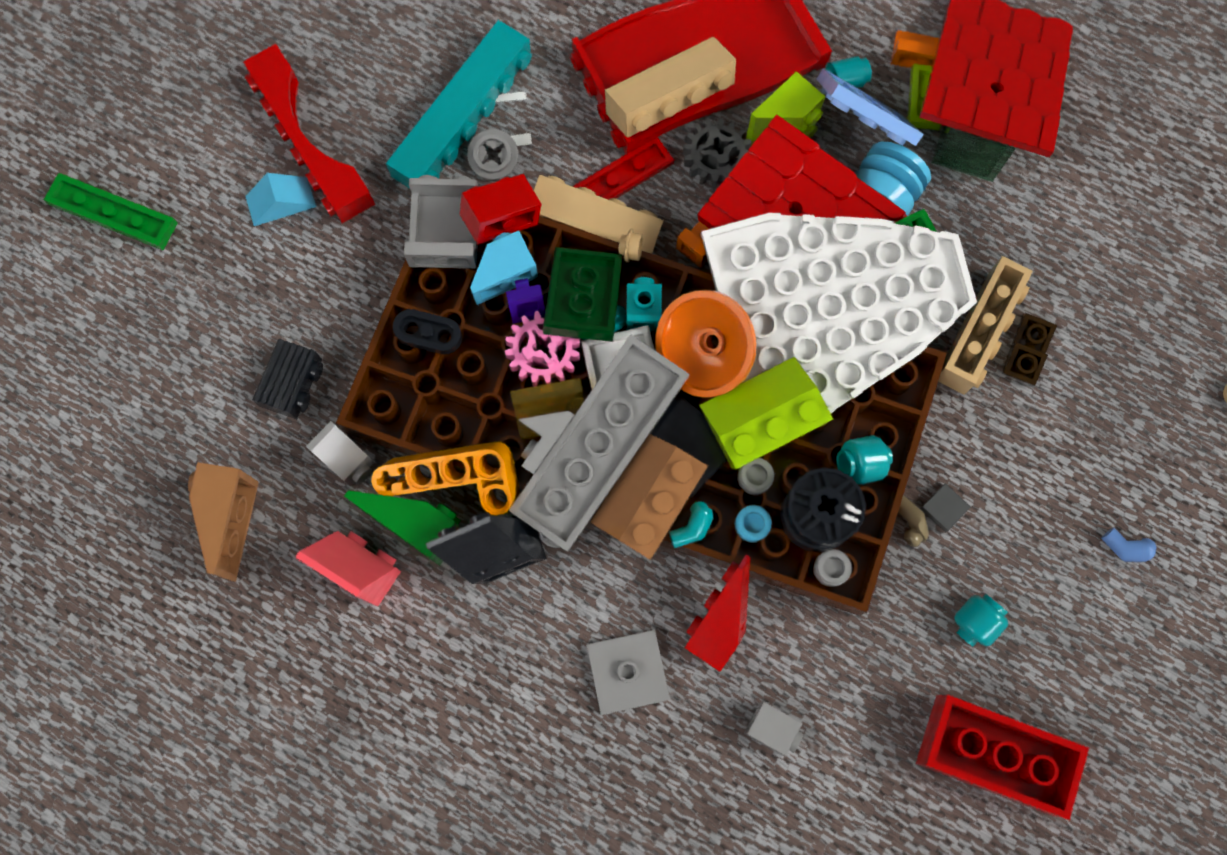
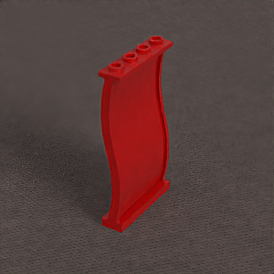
M672 0L623 17L581 40L578 37L573 38L572 53L569 54L575 71L581 70L585 77L583 84L587 94L590 97L595 96L599 103L597 110L601 120L604 123L609 122L613 129L611 137L615 146L618 149L623 148L627 154L679 126L778 89L796 71L801 76H804L813 70L819 71L825 68L827 63H829L832 50L802 0ZM715 37L736 58L735 84L628 138L606 114V89L709 38Z

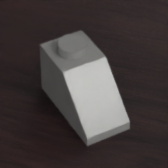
M332 421L306 446L350 487L355 482L357 484L362 483L372 471L370 467L374 462Z

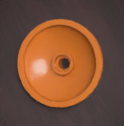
M698 290L686 293L675 299L666 308L657 326L656 352L690 374L681 388L682 391L697 397H716L728 393L745 380L753 366L756 355V336L753 324L745 310L734 299L723 293L713 290ZM713 335L718 338L719 344L717 347L712 344Z

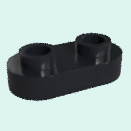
M408 309L400 312L393 322V331L397 339L406 346L447 355L455 352L462 343L461 330L458 324L450 318ZM410 326L418 327L417 332L414 334H408L407 329ZM443 334L451 335V339L446 343L439 341Z

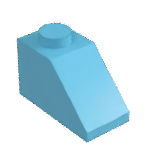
M519 230L513 233H502L495 237L491 243L487 244L470 287L477 305L516 288L515 280L528 278V281L538 278L536 264Z

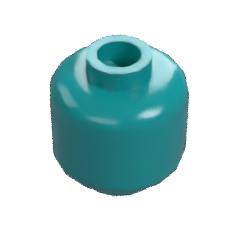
M875 435L847 440L837 454L838 470L852 477L857 484L884 479L889 473L890 465L893 461L892 451L889 446Z
M987 594L983 597L973 595L954 616L956 624L960 627L956 633L972 647L977 642L986 647L991 646L1009 625L1008 619L1005 617L1008 611Z

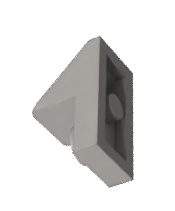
M564 411L519 419L523 425L541 436L538 442L532 439L521 454V457L525 459L522 467L533 474L537 471L574 417L573 413Z

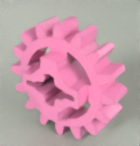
M535 311L534 320L531 321L525 315L522 316V327L517 325L511 326L515 337L510 336L505 339L507 346L511 347L505 351L506 358L513 360L509 364L511 371L514 372L520 369L519 379L523 382L528 377H531L534 387L538 385L539 380H545L546 386L551 387V378L554 377L562 383L564 381V371L572 374L575 371L571 361L580 360V353L575 351V349L580 348V340L573 337L543 334V330L540 329H543L545 318H541L539 311ZM527 336V346L522 348V352L520 353V346L522 344V341ZM536 340L544 348L549 349L550 358L542 350H537ZM566 345L565 355L559 362L558 352L563 350V346ZM534 366H539V367H543V368H546V369H536V368H533V367H534Z

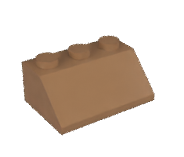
M649 434L602 502L590 523L651 560L706 471L707 465L678 447Z

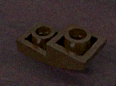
M1024 313L1007 355L1002 374L1035 386L1048 354H1046V351L1057 325Z

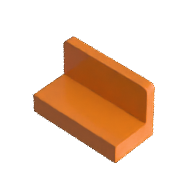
M898 30L895 36L890 65L912 68L913 64L932 66L939 38Z

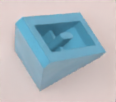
M266 173L245 196L254 226L316 207L309 181L306 177Z

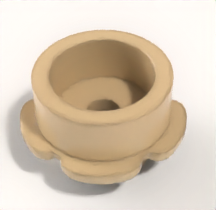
M630 229L627 235L622 234L620 237L619 254L624 255L626 262H630V260L639 261L643 248V234L634 233V229Z

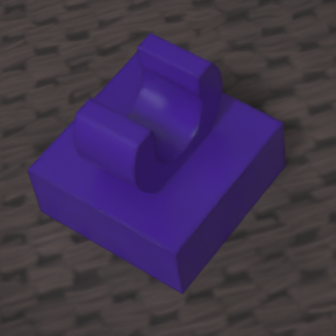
M528 278L515 280L516 290L506 291L513 324L522 322L521 317L524 315L529 320H533L535 311H539L541 318L545 317V307L540 285L529 286Z

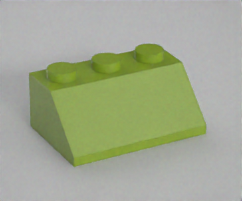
M795 357L741 383L732 391L716 396L699 405L732 469H738L833 420L817 386Z

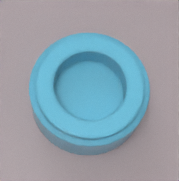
M757 505L743 508L735 519L737 534L747 542L761 541L768 535L772 526L769 513Z

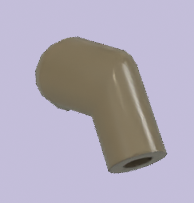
M903 495L898 513L908 521L910 528L904 533V539L910 546L918 547L921 542H926L929 536L925 514Z

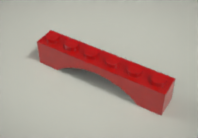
M274 44L243 61L249 74L244 76L254 94L258 91L262 93L264 98L259 100L269 118L275 115L279 122L274 126L283 141L286 142L290 139L294 147L290 149V152L299 167L306 164L310 172L305 174L315 192L319 189L322 190L325 198L321 199V202L330 217L336 214L343 224L373 207L375 202L356 169L325 155L311 144L302 133L296 113V96L299 82L278 45Z

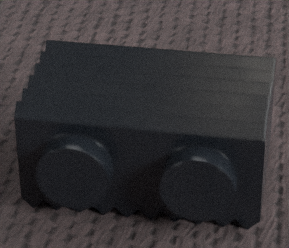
M278 339L252 401L261 408L298 419L299 413L305 412L309 406L311 398L309 389L313 381L317 382L321 377L323 371L322 358L312 349Z

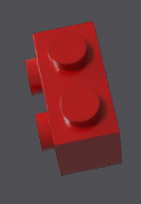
M520 174L513 177H504L497 182L481 187L475 186L462 192L459 214L478 245L493 240L502 233H513L538 225L542 203L525 175Z

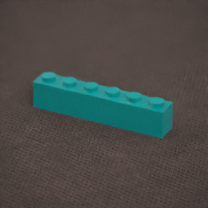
M500 20L494 24L385 163L392 178L409 189L410 178H419L423 175L440 178L439 173L446 164L449 166L456 160L459 153L458 149L465 140L470 141L477 131V124L483 116L488 117L493 112L498 96L501 93L506 94L512 87L514 76L520 69L525 70L532 58L529 38Z

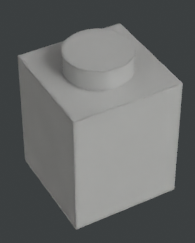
M760 702L744 734L778 754L787 756L789 751L793 753L796 751L802 740L803 733L799 730L803 723L766 702Z

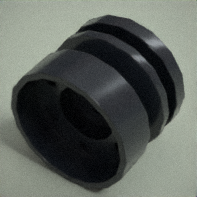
M830 468L809 471L796 481L781 504L780 520L783 531L793 544L805 551L822 553L835 549L859 530L865 519L866 502L862 489L852 477L842 471ZM821 503L823 505L830 504L832 510L829 513L827 511L820 512L818 506Z

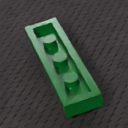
M58 173L43 199L49 206L162 251L178 224L173 217L61 173Z

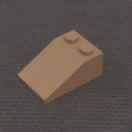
M197 462L196 470L191 473L188 480V490L190 492V504L206 571L213 576L236 582L259 482L238 468Z

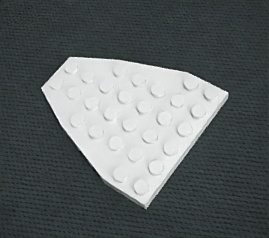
M767 213L701 232L716 291L731 297L745 310L755 331V360L743 382L795 357L817 386L830 413L918 356L938 335L954 324L958 317L966 313L977 303L959 234L944 231L934 232L925 227H909L894 224L893 221L884 219L838 216L835 218L814 217V215L789 216L781 215V213Z

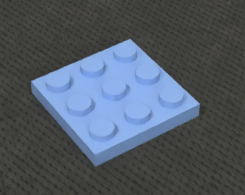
M823 68L816 78L822 86L820 91L826 95L831 104L846 113L851 109L852 113L858 116L860 121L873 129L880 126V129L887 133L886 136L900 145H904L908 141L916 146L924 135L902 114Z

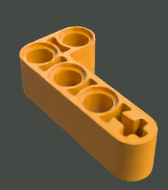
M490 442L393 458L379 466L371 477L374 490L384 496H396L476 483L481 505L487 513L492 515L506 513L520 495L512 452L507 445L501 442ZM486 455H495L500 462V468L491 467L486 460ZM453 459H457L464 464L465 473L455 470ZM420 465H425L430 469L431 479L421 474ZM405 472V476L400 478L398 481L396 480V478L393 477L399 476ZM493 489L502 490L507 496V502L497 500Z

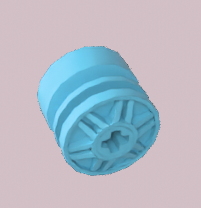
M893 142L873 144L867 156L863 159L860 170L855 171L860 180L904 210L907 216L913 209L914 202L918 201L931 180V172L926 163L913 151Z

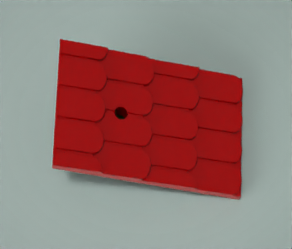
M949 0L919 118L943 125L931 163L993 182L1016 148L1050 158L1054 153L1061 117L1059 115L1070 56L1069 49L1073 25L1060 18L1040 16L1030 9L1010 7L1000 0Z
M777 114L748 149V152L744 154L728 174V177L725 178L709 198L708 202L697 213L698 220L709 229L767 213H781V215L789 216L814 215V217L835 218L836 216L875 218L893 221V223L907 217L904 210L860 180L852 170L820 148L818 143Z

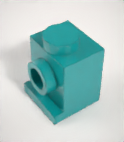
M648 277L636 278L634 284H627L626 330L649 325L650 332H656L662 316V284H654V279ZM638 300L651 301L648 304H641Z

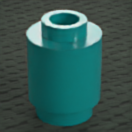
M854 56L829 62L825 68L858 89L863 88L872 78L871 65L865 57Z

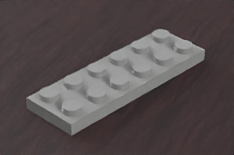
M630 334L509 511L568 552L690 374Z

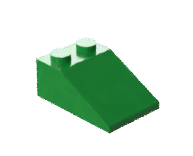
M349 490L344 495L345 498L439 566L443 561L427 549L426 543L438 539V532L458 526L461 521L456 517L455 513L441 503L435 508L425 501Z

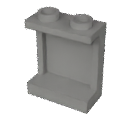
M431 175L409 179V187L412 194L409 242L404 243V256L409 267L477 268L478 245L459 214L462 192L478 186L477 180L467 176L438 179Z

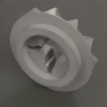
M488 129L478 133L471 140L467 151V158L474 173L484 180L499 181L501 178L510 175L514 167L518 165L519 151L514 139L508 133L498 129ZM485 146L494 152L498 149L501 150L498 155L502 164L496 163L494 160L485 161L488 158Z

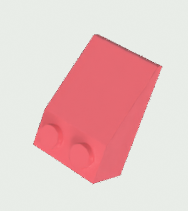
M336 531L300 550L295 557L356 597L377 607L401 573L400 570L393 566L397 561L380 549L376 555L365 549L368 542L350 531L348 536Z

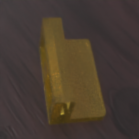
M580 378L510 391L521 439L539 437V435L523 425L519 419L570 411L575 416L584 403Z

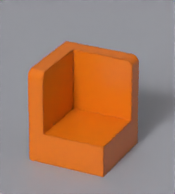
M699 221L691 231L685 228L677 237L676 249L701 268L708 261L701 232L709 228Z

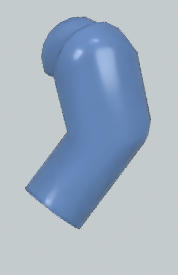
M1115 528L1110 529L1101 537L1107 546L1124 562H1146L1151 560L1156 553V544L1153 540L1143 538L1142 540L1127 541Z

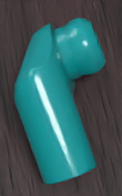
M696 502L690 507L691 516L687 526L669 531V537L674 549L702 540L706 536L713 520V512L705 502Z

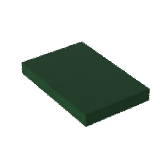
M555 247L543 334L613 342L622 254Z

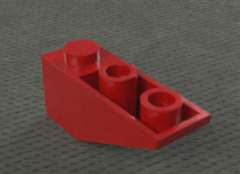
M747 554L739 565L732 561L721 578L726 582V585L721 592L716 588L713 590L703 605L708 609V612L704 618L697 615L686 631L691 638L684 648L719 672H721L735 652L746 632L750 556Z

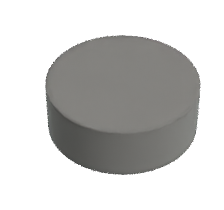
M757 458L740 467L738 471L739 485L749 494L758 495L766 492L774 480L772 466L761 458Z
M831 549L823 552L814 563V574L817 580L829 587L843 584L848 580L852 571L849 558L839 550Z

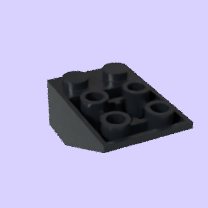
M482 513L468 520L470 525L461 529L458 526L444 529L437 533L438 539L426 543L428 550L471 584H487L547 559L537 530L519 517L511 516L506 518L505 514L490 516V513Z

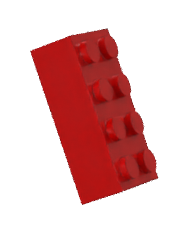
M936 695L915 764L1050 816L1070 820L1089 747L951 695Z

